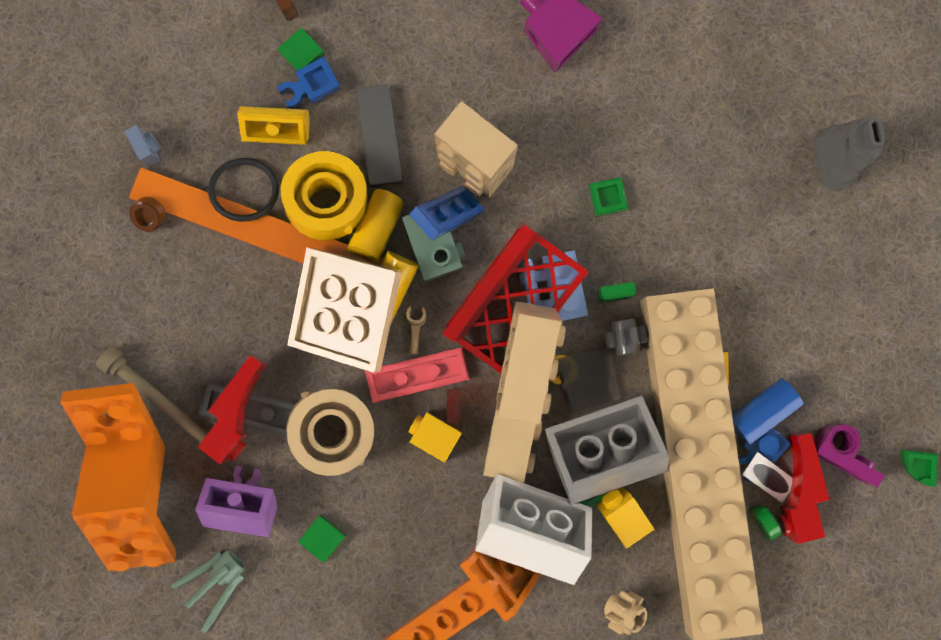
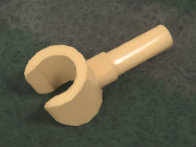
M410 306L406 312L407 321L411 325L410 354H418L419 334L421 326L425 324L427 319L426 310L423 307L421 319L413 320L410 317L412 311Z

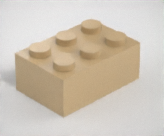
M462 101L434 134L437 157L441 160L439 162L440 167L452 176L458 173L466 180L464 185L479 197L483 193L490 198L514 168L518 145Z
M515 302L496 397L498 417L540 424L542 413L548 414L551 403L548 383L549 380L555 381L558 370L555 350L556 346L562 347L566 327L562 326V319H560L555 308Z

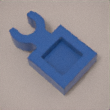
M324 57L296 71L295 73L299 81L295 83L284 82L277 88L281 95L289 91L295 93L294 98L286 102L289 109L298 108L302 104L303 98L307 96L312 104L341 89Z
M772 428L752 444L746 441L741 444V447L747 451V454L738 457L739 467L742 464L749 465L757 452L774 464L791 443ZM744 476L743 479H744L746 482H752L751 480H749L748 478H746V477Z

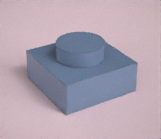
M137 125L124 131L139 161L148 167L161 162L156 152L160 150V146L151 132L146 133Z

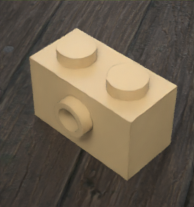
M496 405L483 475L495 478L499 474L524 483L526 473L532 474L536 454L530 453L532 441H539L542 421H540V424L498 417Z

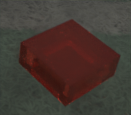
M461 389L447 390V424H461Z

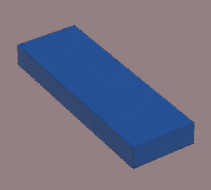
M462 185L416 206L409 215L433 241L473 220L484 209L467 188Z

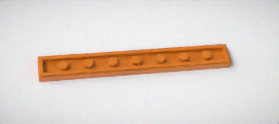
M142 167L128 197L134 201L142 197L154 198L163 206L166 213L301 264L304 263L306 248H316L381 266L384 259L380 258L379 263L376 264L347 252L348 245L336 240L320 241L309 238L300 233L291 223L267 214L259 219L247 222L230 220L214 209L208 192ZM216 196L219 204L233 214L248 215L257 212L251 208Z

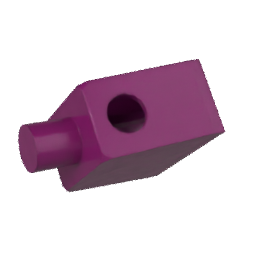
M521 0L520 5L531 14L525 21L524 32L554 72L598 31L602 21L598 14L577 0Z

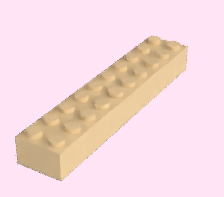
M714 288L645 297L640 300L643 326L646 328L648 342L645 343L657 429L669 455L668 471L664 472L685 632L691 640H719L763 634Z

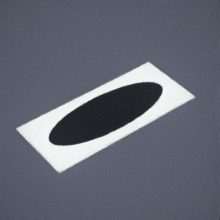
M757 452L743 475L783 503L791 490L793 478Z

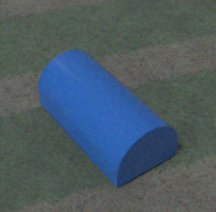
M780 378L732 414L734 432L747 443L752 444L804 403L796 390L786 380Z

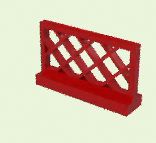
M522 221L444 326L442 335L452 342L456 341L501 374L503 365L495 360L493 348L507 346L508 340L492 342L490 324L509 322L511 327L513 316L510 298L529 295L530 303L535 305L533 294L553 291L554 305L551 308H555L558 313L589 271ZM535 242H538L547 249L549 263L529 266L527 252ZM552 253L562 261L553 262ZM524 258L525 266L517 267ZM569 265L578 272L570 283L556 285L554 267ZM550 268L552 286L532 289L530 271ZM526 271L528 290L508 292L507 279L510 275ZM504 285L505 293L497 294ZM557 290H564L558 298ZM506 298L508 316L488 319L487 306L492 300ZM484 311L485 320L477 321ZM486 325L488 343L474 345L465 338L471 327ZM489 348L490 355H488L481 349Z

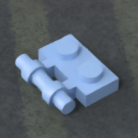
M575 250L564 252L577 262ZM552 255L553 262L562 261L557 256ZM548 256L541 258L542 264L549 263ZM528 259L529 266L533 265L532 259ZM524 260L520 262V267L525 266ZM569 265L554 267L556 285L570 283L578 272ZM544 268L541 271H530L532 289L538 288L537 282L546 281L547 287L552 286L550 268ZM526 271L519 275L520 284L524 285L525 290H528ZM582 283L579 284L558 312L562 321L588 316ZM557 290L558 298L564 290ZM553 291L548 292L550 299L542 301L539 293L533 294L535 305L551 308L554 305ZM526 295L528 304H531L530 296Z

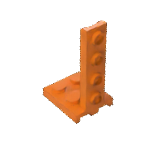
M475 546L459 565L469 578L394 630L383 640H447L493 608L506 622L516 615L541 575L538 572L475 551Z

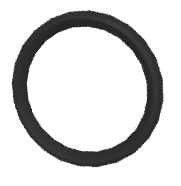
M237 158L222 164L215 170L208 185V196L214 209L223 217L239 222L256 220L266 215L274 207L279 195V183L271 168L251 158ZM237 165H251L264 171L272 184V194L268 203L261 210L248 215L233 214L225 210L217 201L215 186L220 175L227 169Z

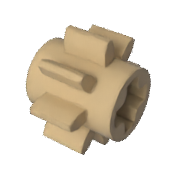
M622 590L620 594H613L606 602L604 608L605 618L610 620L608 628L619 635L623 633L631 635V632H639L647 620L646 608L641 606L644 599L632 591L626 593Z

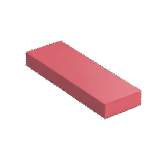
M462 347L382 366L380 372L373 373L365 370L372 403L470 380Z

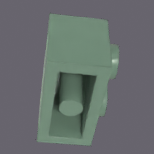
M410 215L402 217L426 284L463 271L461 263L467 261L461 242L454 244L450 232L432 241Z

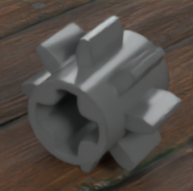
M636 319L611 322L612 331L604 333L607 349L615 347L616 356L641 352L640 343L648 342L645 326L637 327Z

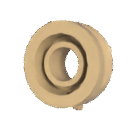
M321 388L310 393L302 392V398L293 407L286 426L287 441L291 453L297 462L305 469L325 476L340 475L351 471L358 465L362 466L374 439V423L365 404L355 395L338 388ZM325 415L339 416L346 425L344 438L334 446L321 445L314 438V426Z

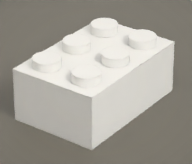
M497 474L482 502L475 551L574 585L591 559L592 507L581 503L570 505L569 499Z

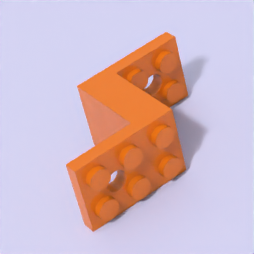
M127 383L64 391L60 403L86 445L71 516L108 571H125L128 568L158 567L162 564L174 563L176 561V548L156 514L166 448L135 384Z

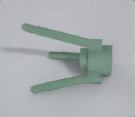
M226 550L224 553L219 551L209 561L187 573L171 585L172 589H177L213 567L209 572L211 578L185 602L184 606L190 608L216 583L221 586L229 583L202 626V633H206L236 586L245 578L241 573L246 570V566L230 550Z

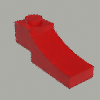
M249 356L208 410L219 420L198 448L219 464L228 462L229 459L235 461L246 447V444L243 443L244 439L248 436L243 431L246 407L255 384L268 365L257 356Z
M802 431L789 434L793 461V480L787 504L780 506L782 516L778 517L783 535L788 536L789 540L798 544L825 538L816 503L830 500L812 433Z

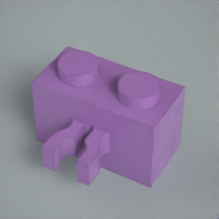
M235 466L233 473L235 483L205 479L195 509L203 527L269 537L278 505L273 489L258 487L262 479L261 470L254 469L252 478L247 480L246 484H243L242 481L243 468Z

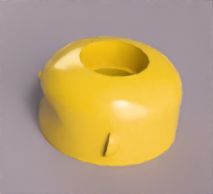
M318 151L297 159L288 168L281 184V199L286 216L300 233L312 239L332 241L351 234L359 225L367 208V187L364 175L351 159L335 152ZM322 189H332L341 194L337 204L326 209L315 207L309 200L316 192Z

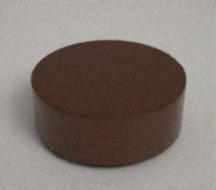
M151 197L140 198L129 210L132 223L138 229L145 232L157 230L166 219L163 206Z

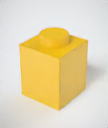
M427 412L424 418L417 415L408 431L413 435L410 443L444 463L462 434V431L430 412Z
M624 487L608 492L602 498V501L595 505L626 549L655 530L636 500Z

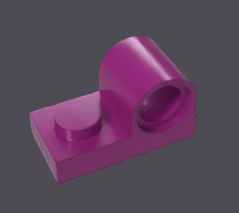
M832 423L823 426L814 439L818 458L866 485L879 487L885 475L874 470L876 466L874 462L863 456L856 455L861 443L857 430L846 424ZM839 431L843 436V443L839 448H836L833 444V437Z

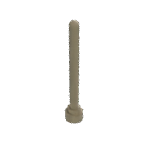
M111 346L99 357L95 366L106 375H118L127 383H134L141 395L198 442L201 443L209 432L131 369L127 365L128 361L124 358L125 354L116 346Z

